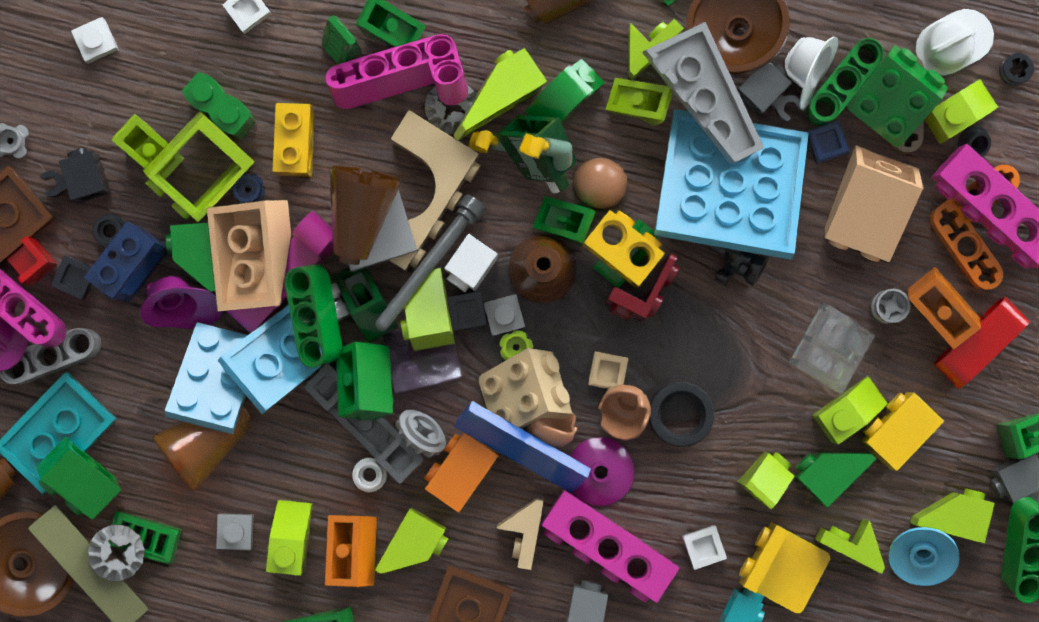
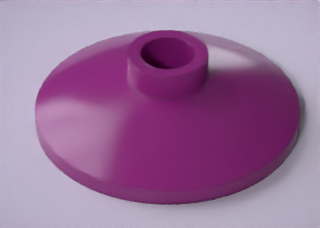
M604 437L591 438L580 443L570 455V457L591 469L588 478L574 491V494L582 501L598 506L609 505L620 500L629 491L634 479V464L629 452L617 441ZM600 465L607 468V475L601 479L597 478L594 474L595 468Z

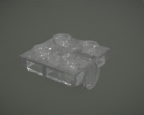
M822 302L789 363L829 389L842 395L875 335L831 305Z

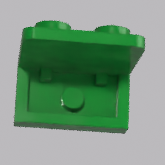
M896 45L886 54L881 64L847 104L849 111L889 143L899 147L940 103L948 87L944 84L945 80L941 75L931 69L927 71L917 63L918 59L911 51L906 48L900 49Z

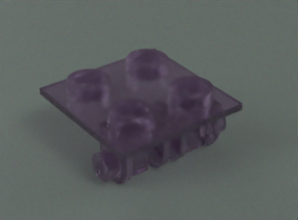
M402 329L389 331L383 335L385 346H389L391 377L395 394L406 393L410 390L422 387L427 388V386H435L439 383L463 378L455 344L414 351L410 340H404Z

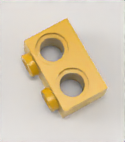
M276 103L272 172L277 176L312 177L315 110L311 104Z
M609 210L582 246L637 288L665 254L659 249L662 244L651 234L645 232L642 236L632 228L635 224L634 221L623 212L618 211L615 214ZM607 227L616 228L621 234L620 243L616 245L607 244L602 238L603 230ZM636 248L644 250L648 255L647 264L643 267L633 265L630 261L631 250Z

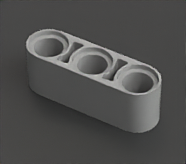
M76 328L66 331L64 341L59 346L53 347L57 352V360L53 365H48L44 360V353L49 347L33 344L27 347L21 359L25 366L24 374L21 377L17 378L13 374L12 368L0 372V376L5 382L10 384L30 383L92 359L101 350V338L98 333L90 329ZM82 334L88 337L90 343L89 348L84 353H80L76 348V340Z

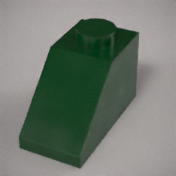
M348 267L333 275L353 319L368 343L398 327L396 320H394L385 331H379L376 328L375 322L388 304L368 267L353 272Z

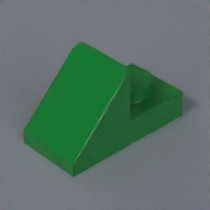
M367 0L356 22V26L365 36L379 39L392 48L419 40L425 28L424 24L385 0Z

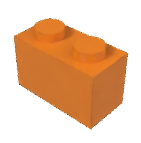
M936 267L908 288V299L953 349L981 329L980 317Z
M456 433L444 449L449 455L443 464L440 465L435 462L424 478L429 482L425 490L458 513L499 456V454L466 433H463L461 437Z
M328 515L325 585L348 587L374 586L377 517Z

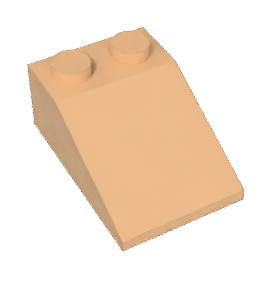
M288 200L259 201L207 208L218 311L280 305L291 239Z

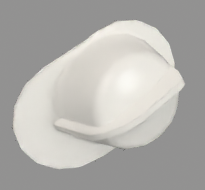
M962 9L955 11L930 24L921 32L916 41V55L921 59L927 71L931 69L939 75L955 73L980 60L989 52L994 37L992 25L985 15L976 10Z
M833 36L827 41L812 37L801 38L785 59L787 76L803 89L800 99V109L802 110L807 107L819 81L834 59L839 43L837 37Z

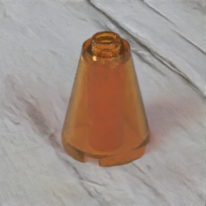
M242 406L233 434L182 421L157 432L152 439L162 454L170 461L181 479L194 491L205 482L250 429L248 421L252 418L245 407Z

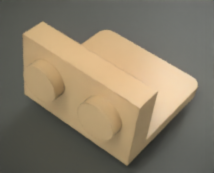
M527 348L479 377V384L487 410L520 429L540 418L563 420L573 414L569 404V394L563 386L559 373V363L551 351Z

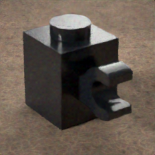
M87 148L73 150L67 153L68 158L59 161L63 176L55 171H46L40 175L44 181L54 178L57 182L55 189L45 192L46 196L50 198L60 197L68 191L71 201L82 203L111 194L99 154L88 151Z

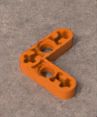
M1004 164L994 168L1001 175L1007 174L1010 178L1008 181L1015 188H1018L1020 176L1013 166ZM976 180L966 186L967 192L971 190L978 191ZM954 198L951 200L947 199L938 205L930 215V224L975 288L979 290L996 288L1003 279L1001 265L975 230L971 220L961 212L963 206ZM995 200L991 207L999 203V201ZM943 210L946 214L952 212L954 218H952L951 223L954 228L959 229L963 226L965 231L956 234L950 239L948 234L954 233L950 225L942 226L939 220L943 217L941 211ZM963 237L970 238L975 244V251L971 256H963L958 251V242ZM982 254L985 259L978 262L982 268L992 269L993 273L990 275L992 282L990 283L987 280L981 282L978 278L982 274L981 269L977 264L972 265L970 268L968 262L978 259Z

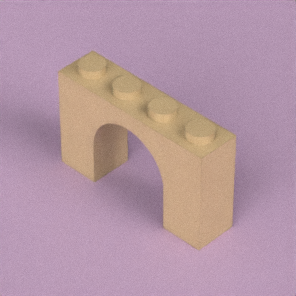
M410 110L391 137V141L430 168L434 174L436 189L430 206L421 215L408 220L418 251L389 260L406 272H408L411 266L415 269L419 266L426 254V251L422 248L430 237L435 240L445 224L440 219L447 208L451 211L455 209L463 196L459 192L465 180L471 183L481 167L477 163L479 160L477 152L456 141L455 138Z

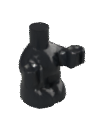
M711 246L710 248L711 251L723 256V269L718 270L714 279L715 282L723 286L728 284L735 272L744 277L749 285L754 286L770 258L767 255Z

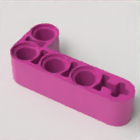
M444 34L434 35L337 64L331 67L326 74V83L335 105L342 109L354 108L431 84H435L439 99L446 105H457L468 96V86L455 43L450 36Z
M314 211L310 212L292 233L294 237L290 240L280 305L227 311L250 334L272 318L288 300L285 287L287 273L295 267L312 264L320 265L333 251L332 227Z
M0 269V317L34 344L51 348L59 346L64 341L67 331L62 320ZM20 301H23L25 310L22 315L17 317L15 307ZM36 321L46 324V330L49 332L47 336H45V331L42 328L34 325Z

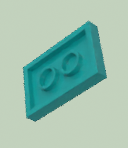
M65 372L0 439V454L42 494H46L47 491L39 484L40 477L36 466L64 437H67L86 453L114 424L117 418L69 372Z

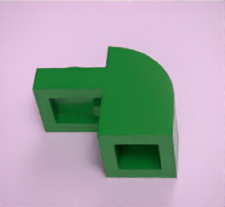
M581 58L571 67L569 65L536 97L526 112L528 115L559 117L563 124L605 82Z

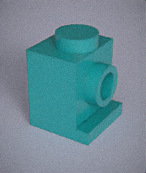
M734 588L718 622H762L765 612L761 611L763 607L761 602L764 596L754 593L747 588L744 589V592Z

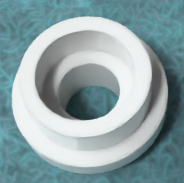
M364 458L355 465L352 477L355 485L360 490L374 492L380 489L386 482L387 471L375 458ZM367 468L375 470V480L368 481L364 478V471Z

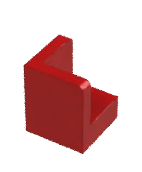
M25 236L21 240L24 245L11 255L7 261L20 275L17 279L21 284L33 286L58 264L36 238Z

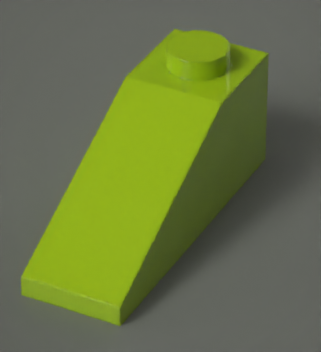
M525 48L515 54L509 50L494 61L496 66L486 78L453 135L456 141L534 96L547 83V80Z

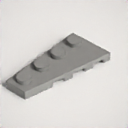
M706 22L642 52L730 164L764 148Z

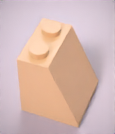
M855 145L825 225V238L829 240L831 245L839 249L847 250L850 247L858 250L863 257L871 261L879 262L882 259L890 262L923 190L920 170Z

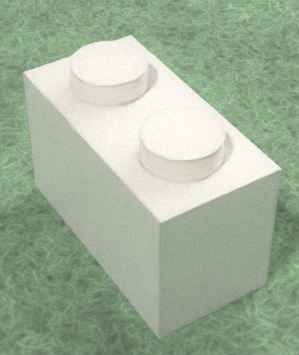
M468 234L445 267V270L450 274L447 278L448 281L463 292H466L468 288L476 291L497 261L498 254Z

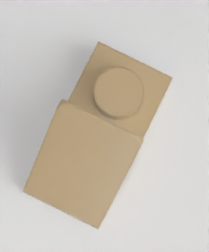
M534 499L497 524L496 528L523 533L522 538H515L512 558L518 559L517 568L528 570L532 568L543 499Z

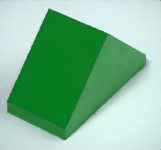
M545 196L533 228L582 247L596 211Z
M1039 413L996 424L1006 457L1024 459L1039 452Z

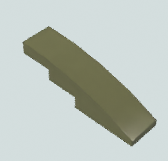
M56 505L28 528L112 622H136L149 610L123 580H106L94 572L88 560L90 543Z

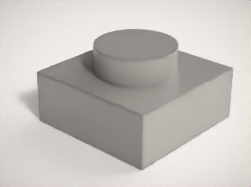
M516 294L483 303L492 336L525 327Z
M218 514L216 549H253L254 514Z

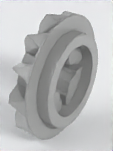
M469 86L467 98L458 104L465 114L476 97L475 91ZM434 87L427 94L425 102L427 119L432 125L443 132L454 134L465 114L453 111L445 120L446 107L439 101L436 87Z
M406 410L399 416L395 424L399 430L398 436L407 442L406 446L414 448L416 454L423 453L430 458L433 455H439L445 448V435L437 422L430 416L416 410Z
M111 525L98 531L92 538L88 548V560L91 568L100 577L110 581H121L133 576L143 564L145 548L140 536L130 527ZM108 540L117 547L129 545L122 553L125 565L118 559L108 560L105 563V560L109 558L108 555L112 553Z

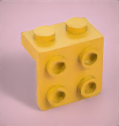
M771 522L768 528L763 527L755 542V545L758 547L752 559L748 557L743 563L739 572V576H741L739 583L752 592L759 593L794 613H801L830 561V555L821 548Z

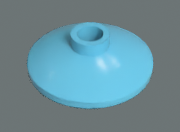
M928 527L913 528L901 533L892 542L889 549V563L894 573L902 580L914 585L930 586L939 584L954 574L959 564V550L954 540L940 530Z

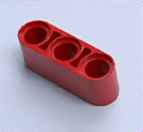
M1006 296L995 302L980 317V330L955 349L949 346L934 362V365L957 389L969 383L1029 324L1030 321Z

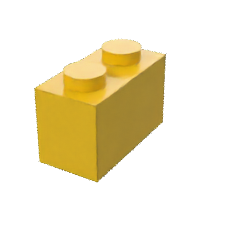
M907 392L905 395L902 393L897 394L887 405L888 413L881 420L878 417L873 419L863 430L866 436L861 442L890 470L898 471L944 422L914 392Z

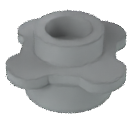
M4 123L0 124V157L13 155L15 158L21 159L27 154L25 138L28 137L29 131L25 126L18 125L17 127H12ZM9 138H13L14 142L12 144L8 143Z

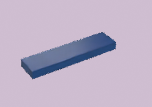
M471 402L454 425L458 430L570 493H573L589 476L591 469L475 402Z

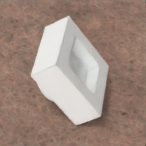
M228 0L222 4L244 34L271 15V12L262 0Z
M103 17L71 30L83 59L88 64L119 50Z
M715 525L682 536L694 570L727 559Z

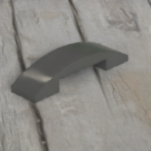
M326 364L303 387L376 458V461L399 484L425 460L420 454H416L414 448L406 446L407 442L398 436V430L385 417L373 421L339 417L337 371L330 364Z

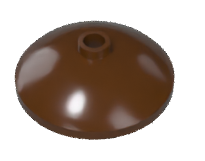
M693 0L686 19V31L706 22L730 74L752 72L771 62L783 48L790 28L789 12L785 0ZM739 28L746 30L742 36H736L734 32Z
M17 512L0 518V612L4 614L27 617L47 612L65 598L74 583V579L28 529L44 514ZM17 558H21L24 561V567L21 571L16 570L14 567V562Z

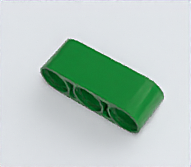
M873 38L862 39L847 53L809 101L805 114L810 123L815 126L829 124L842 112L882 62L884 49L879 41ZM859 49H867L872 53L873 62L871 64H865L859 59ZM838 75H846L851 79V90H843L838 86ZM817 101L828 103L831 109L830 116L822 117L816 112L815 104Z
M319 264L295 267L287 273L285 287L298 356L304 365L312 368L335 362L342 354V340L329 273ZM306 276H307L308 279H309V286L307 285V282H306ZM312 311L315 313L316 320L313 318ZM319 345L322 349V355L319 351Z
M1031 497L1020 498L1011 507L1001 571L1003 584L1022 603H1032L1039 599V503Z

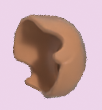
M593 158L583 162L574 172L572 186L580 202L592 208L604 210L616 206L626 195L628 180L624 169L616 162L606 158Z
M624 384L609 388L598 407L602 414L601 427L613 438L625 441L638 438L646 428L651 415V407L647 395L635 386Z
M574 413L563 420L540 418L526 426L531 435L555 448H561L570 443L578 429L577 427L574 428L576 421Z

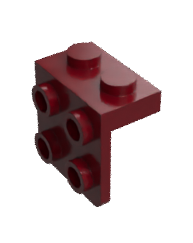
M670 254L665 259L644 301L614 287L605 301V304L611 306L608 312L625 321L632 317L641 322L647 316L650 318L655 316L663 301V297L658 295L662 286L667 288L668 285H671L678 272L679 266L674 264L677 256Z

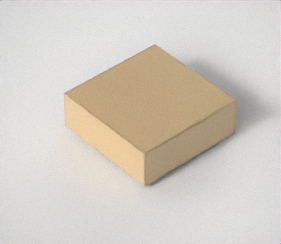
M594 351L588 385L609 389L623 384L628 358Z

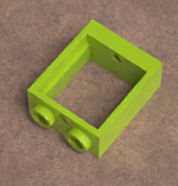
M199 111L143 172L149 178L146 182L148 187L160 197L166 193L175 201L171 207L186 220L192 216L199 222L207 214V208H212L255 161ZM200 130L234 162L192 204L165 180L159 172Z

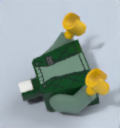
M518 114L501 131L494 135L487 130L472 133L468 145L470 149L487 153L491 145L493 150L507 152L526 179L546 182L552 193L561 192L569 186L565 173L575 165L576 157L559 117Z

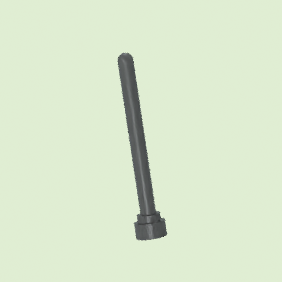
M468 194L461 199L457 205L458 210L456 211L457 217L376 320L375 326L379 331H385L389 328L466 226L472 225L474 222L478 223L487 209L478 199Z

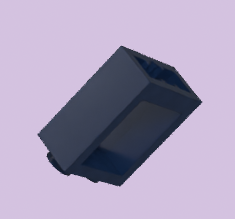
M127 221L84 278L111 299L131 302L167 255L166 244L145 228ZM111 251H115L117 253L115 259H111L109 257V253Z

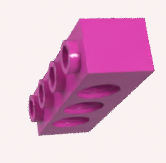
M968 144L957 147L931 176L937 183L935 186L937 191L947 199L951 200L954 198L963 206L961 212L971 221L982 223L988 229L986 234L991 240L1000 246L1005 244L1014 253L1011 256L1019 265L1026 269L1029 267L1031 269L1039 268V208ZM969 177L975 179L978 183V191L974 196L969 194L965 187ZM995 200L999 201L1004 209L1003 215L999 219L991 211L992 203ZM1021 223L1026 225L1029 230V236L1025 242L1021 241L1017 236V228Z
M565 489L562 490L541 522V525L546 528L543 533L545 536L561 545L563 540L574 547L572 554L587 564L594 560L603 566L601 573L617 584L622 579L632 586L629 592L645 603L649 598L657 603L680 569L677 564ZM575 520H584L589 524V531L586 536L576 538L569 531L570 525ZM605 539H612L617 543V551L611 557H604L598 552L599 544ZM636 558L644 560L646 569L643 574L632 576L627 572V566L631 560Z

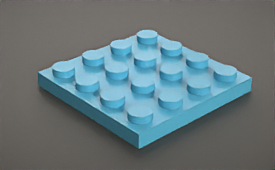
M674 109L654 235L792 260L795 253L809 133L753 123L764 148L730 164L689 111Z

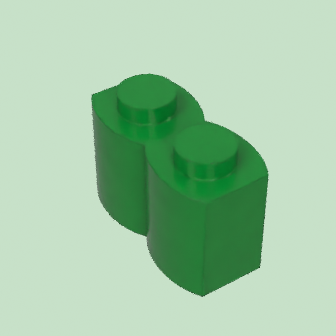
M197 72L182 90L186 100L205 116L210 117L218 128L234 139L242 140L256 123L251 111L241 101L228 95L219 83L204 73Z

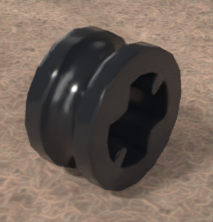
M1023 53L1010 55L1002 61L999 68L1000 78L1009 86L1023 84L1031 78L1034 72L1032 60ZM1012 61H1016L1015 65L1022 64L1024 70L1020 72L1021 78H1018L1017 73L1015 75L1010 73L1009 69L1013 67Z

